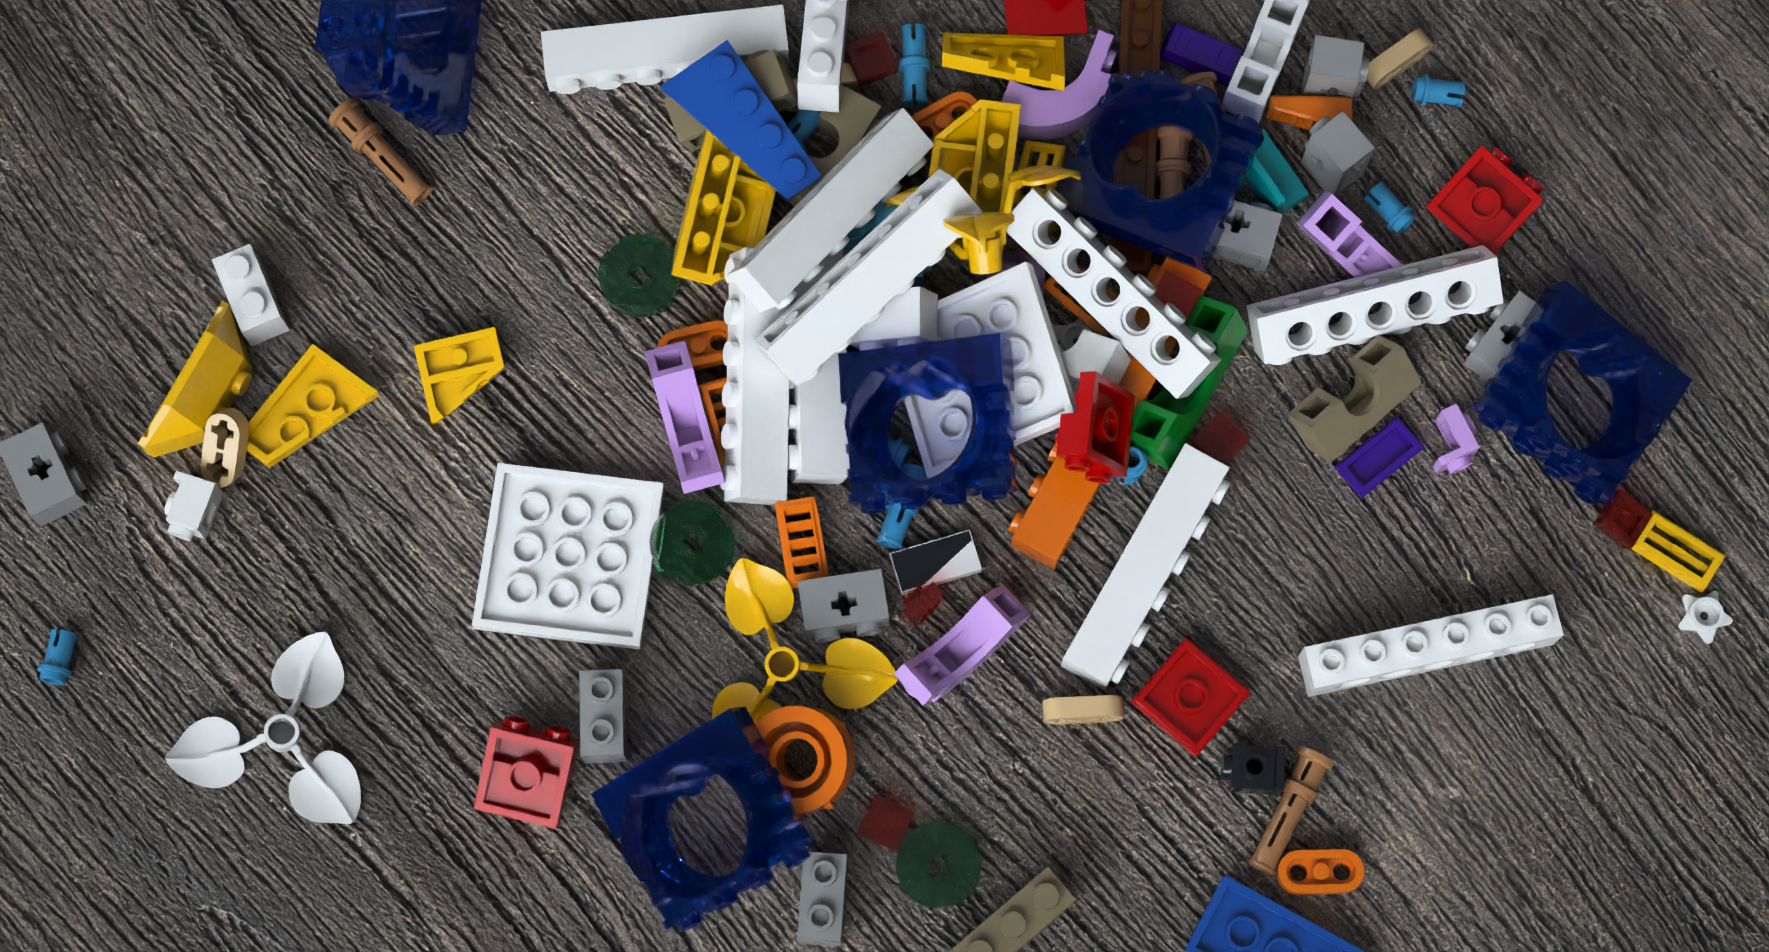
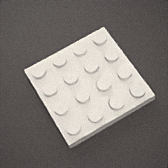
M1023 262L938 300L937 344L922 345V351L902 352L898 351L897 347L888 348L925 472L929 479H939L1060 427L1061 414L1076 413L1075 397L1033 265L1028 262Z
M498 463L472 620L473 629L641 650L665 488L664 483Z

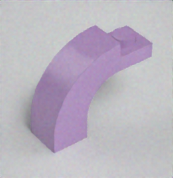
M1098 31L1083 71L1076 80L1064 87V91L1038 90L1011 80L1009 81L1001 102L1021 104L1017 138L1026 140L1060 138L1080 130L1097 117L1107 104L1114 88L1116 76L1110 75L1118 53L1111 50L1114 35Z
M1324 191L1297 221L1298 226L1353 278L1402 266L1394 256L1361 227L1360 223L1362 221L1328 191Z
M685 341L644 351L683 493L686 494L725 483Z
M1001 584L983 595L970 611L942 638L923 652L903 663L894 675L902 682L905 690L922 705L929 701L934 703L955 688L999 649L1030 617L1031 613Z

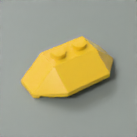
M982 99L976 102L971 109L957 118L934 138L929 178L940 168L956 179L983 213L1003 212L1008 187L1011 182L1008 180V174L1013 172L1021 104ZM962 237L957 238L948 247L960 260L969 261L968 248L963 247Z
M707 129L694 169L682 217L671 275L712 286L725 279V266L730 254L745 247L754 248L765 237L776 190Z
M221 301L216 313L156 415L139 440L138 445L148 455L155 458L203 443L207 420L220 410L230 408L237 395L242 396L248 389L252 379V374H250L252 366L243 334L228 303ZM228 422L221 423V426L225 427Z

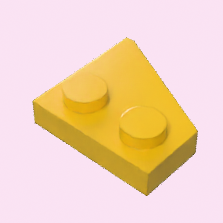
M495 327L413 345L432 424H437L444 420L505 369Z

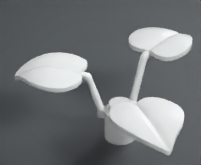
M318 632L306 636L291 645L278 658L271 677L273 690L281 698L294 700L285 714L275 715L266 722L264 734H259L249 742L239 745V732L231 722L220 717H206L189 726L165 756L166 763L183 779L202 787L221 788L236 782L243 775L245 764L240 753L247 752L266 742L271 749L277 752L291 750L305 768L294 774L289 783V800L295 811L307 820L317 823L352 824L357 818L361 803L360 783L355 768L346 757L331 750L318 754L311 764L297 745L300 739V730L293 718L301 702L310 708H322L335 701L343 689V666L328 633Z

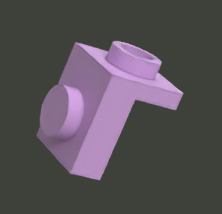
M1454 404L1443 409L1435 420L1451 451L1438 458L1434 464L1433 469L1436 474L1447 469L1451 475L1464 470L1473 464L1471 458L1480 448L1474 437L1476 435V428L1471 417L1466 412L1461 413L1458 405Z

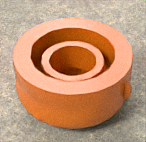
M785 706L771 711L764 717L760 715L745 741L742 755L744 775L753 794L766 806L787 814L813 813L822 809L831 810L835 808L833 803L846 791L856 765L855 749L851 736L846 730V725L830 713L810 706ZM797 739L809 742L817 753L816 769L810 777L803 781L792 778L785 768L784 757L787 747Z

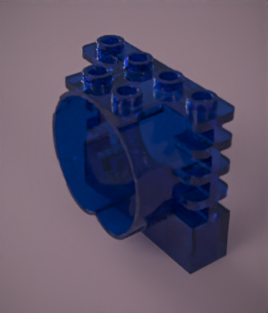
M321 0L315 48L323 52L326 62L339 81L340 86L350 95L362 100L376 99L383 104L390 103V107L393 110L405 112V120L433 136L466 132L482 0Z
M1143 70L1140 77L1132 74H1123V76L1111 74L1106 93L1100 97L1097 103L1098 110L1087 124L1089 129L1085 137L1079 141L1077 146L1078 152L1074 160L1069 158L1065 169L1079 171L1081 173V180L1079 181L1072 177L1061 179L1058 181L1055 190L1068 202L1066 209L1076 219L1079 216L1086 219L1094 226L1098 233L1205 272L1224 232L1223 222L1227 213L1231 212L1234 206L1233 200L1244 184V176L1247 170L1252 167L1256 150L1263 143L1262 129L1258 126L1259 124L1255 119L1247 115L1236 114L1234 117L1223 113L1219 97L1215 91L1207 86L1194 84L1192 87L1180 83L1175 76L1157 70L1155 73ZM1171 126L1184 129L1195 135L1204 144L1210 155L1211 162L1198 181L1183 192L1166 199L1146 197L1137 190L1134 184L1115 185L1114 168L1119 153L1134 136L1151 128Z
M1567 281L1549 284L1521 324L1525 328L1521 336L1514 339L1511 344V351L1507 357L1501 359L1497 365L1498 371L1493 378L1488 379L1484 385L1485 391L1480 398L1474 400L1471 407L1479 414L1478 419L1481 423L1492 430L1502 431L1511 438L1510 444L1516 450L1528 456L1533 455L1543 463L1542 469L1547 474L1558 480H1565L1575 488L1574 494L1578 498L1592 505L1596 503H1609L1615 498L1616 493L1614 491L1619 483L1625 482L1629 476L1627 470L1631 464L1639 460L1642 455L1641 451L1657 436L1663 421L1669 418L1692 382V379ZM1560 352H1567L1573 355L1583 374L1588 377L1602 378L1608 383L1612 392V414L1605 431L1595 442L1579 450L1573 448L1559 434L1552 422L1547 405L1548 376Z
M1001 333L838 354L841 403L847 407L844 426L848 440L846 454L849 455L850 469H847V479L851 481V494H848L849 504L861 508V513L877 514L886 512V506L901 504L902 509L925 508L926 501L941 500L944 505H958L967 503L968 496L982 495L983 500H1002L1008 498V492L1019 490V481L1016 480L1015 474L1017 456L1014 455L1013 441L1016 440V435L1012 427L1014 406L1011 405L1010 391L1015 390L1012 343ZM952 390L965 392L970 397L972 404V426L963 451L947 469L932 478L919 481L909 477L895 463L889 449L888 429L895 409L903 399L911 395H919L927 400L934 401Z
M746 706L729 708L591 793L614 839L620 838L625 859L632 872L640 880L641 884H646L653 896L650 901L654 907H659L665 919L662 923L666 930L679 927L681 932H685L705 920L703 915L715 909L717 912L723 910L740 899L738 894L750 888L756 890L775 879L772 871L785 864L787 869H791L809 859L811 856L808 850L818 844L815 837L810 836L803 824L805 819L802 814L797 813L791 802L793 797L789 790L783 788L778 778L780 773L776 767L771 766L765 755L770 750ZM717 774L733 788L739 797L746 815L748 831L746 849L740 865L734 873L725 876L706 875L688 866L680 858L672 844L668 824L670 809L674 801L681 796H697L701 794L709 780Z

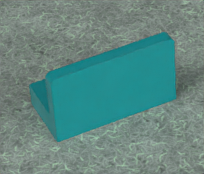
M1264 129L1246 140L1241 135L1232 140L1230 147L1231 159L1262 203L1274 208V212L1284 214L1308 198L1309 192Z

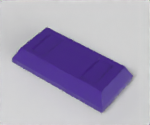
M1173 21L1161 47L1160 58L1195 73L1214 72L1217 82L1229 86L1238 62L1245 50Z
M1397 416L1334 468L1362 499L1425 447Z

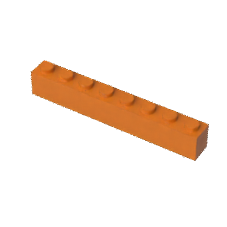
M1168 254L1162 266L1154 263L1147 279L1157 289L1154 295L1165 305L1171 303L1177 307L1187 320L1200 295L1205 296L1212 276ZM1140 307L1135 315L1136 323L1141 329H1146L1150 323V315L1143 307ZM1169 336L1165 342V351L1170 357L1179 343L1173 336ZM1124 348L1131 361L1118 385L1135 395L1134 415L1141 400H1148L1158 380ZM1054 444L1047 460L1053 463L1047 475L1044 476L1039 473L1028 492V496L1033 498L1026 512L1021 509L1017 511L1008 528V531L1013 534L1010 547L1054 570L1102 484L1086 481L1085 472H1074L1065 469V460L1057 456L1056 444Z

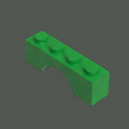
M1200 295L1185 325L1194 334L1201 332L1208 337L1216 346L1214 353L1221 361L1188 397L1176 399L1164 388L1155 398L1141 400L1133 415L1130 446L1139 447L1145 452L1147 461L1168 470L1171 469L1184 444L1187 442L1248 332L1237 308Z

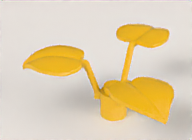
M1037 165L1019 169L1008 174V180L1011 182L1008 187L1003 212H986L977 215L960 214L943 219V225L946 228L962 236L963 247L968 248L970 273L990 274L1003 270L1001 245L1007 244V227L1015 222V216L1011 214L1015 193L1018 189L1025 185H1043L1067 177L1080 181L1081 173L1051 165ZM921 185L886 200L887 208L892 204L901 205Z
M746 558L739 559L730 573L725 591V610L730 623L742 634L753 635L765 628L772 649L767 654L764 664L765 670L770 677L767 679V683L761 693L750 683L737 682L728 685L717 695L712 707L711 718L715 750L722 755L743 754L745 741L751 729L757 723L759 716L764 717L771 711L782 708L777 702L767 699L777 681L787 682L794 679L800 670L826 673L822 683L824 693L833 704L844 709H859L871 704L886 690L895 685L898 680L894 675L896 671L888 658L876 647L860 639L844 638L832 642L826 650L827 665L800 662V658L795 651L787 647H780L772 624L781 623L788 618L793 609L794 592L788 580L782 574Z

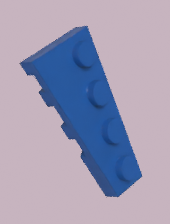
M728 40L659 86L666 95L679 104L699 124L703 125L787 201L822 178L815 165Z

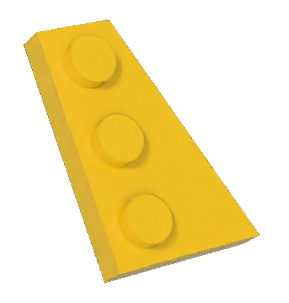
M943 32L942 67L1064 91V37Z
M312 344L248 422L247 452L265 466L271 468L380 395L377 390Z

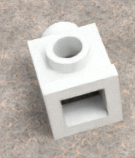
M176 471L173 479L179 484L177 492L172 491L165 505L166 521L170 524L167 533L187 541H191L193 535L207 539L224 493L216 483Z

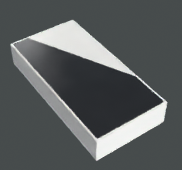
M970 530L889 553L901 596L982 572Z

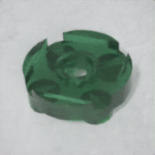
M633 234L619 240V244L613 246L610 251L607 250L601 259L598 276L601 290L611 308L632 317H649L669 310L673 300L680 291L682 278L671 275L674 253L666 246L665 242L652 235ZM638 267H645L646 273L652 275L651 279L646 280L643 285H636L635 280L629 279V274L636 273Z
M685 501L663 511L655 521L650 534V552L653 557L652 564L654 569L659 574L665 575L670 581L689 587L700 586L716 579L720 573L728 568L734 555L735 539L731 527L726 526L725 521L720 517L722 514L715 507L701 501ZM690 533L695 534V541L701 543V550H695L693 554L688 553L687 548L683 545V539L688 538Z
M933 821L924 826L917 827L905 837L897 852L896 873L902 891L911 901L927 909H945L960 905L974 892L980 879L982 859L976 843L964 830L952 824ZM941 855H944L948 858L946 866L950 869L949 873L946 876L942 873H938L935 877L931 876L928 873L931 865L927 860L931 856L938 859Z

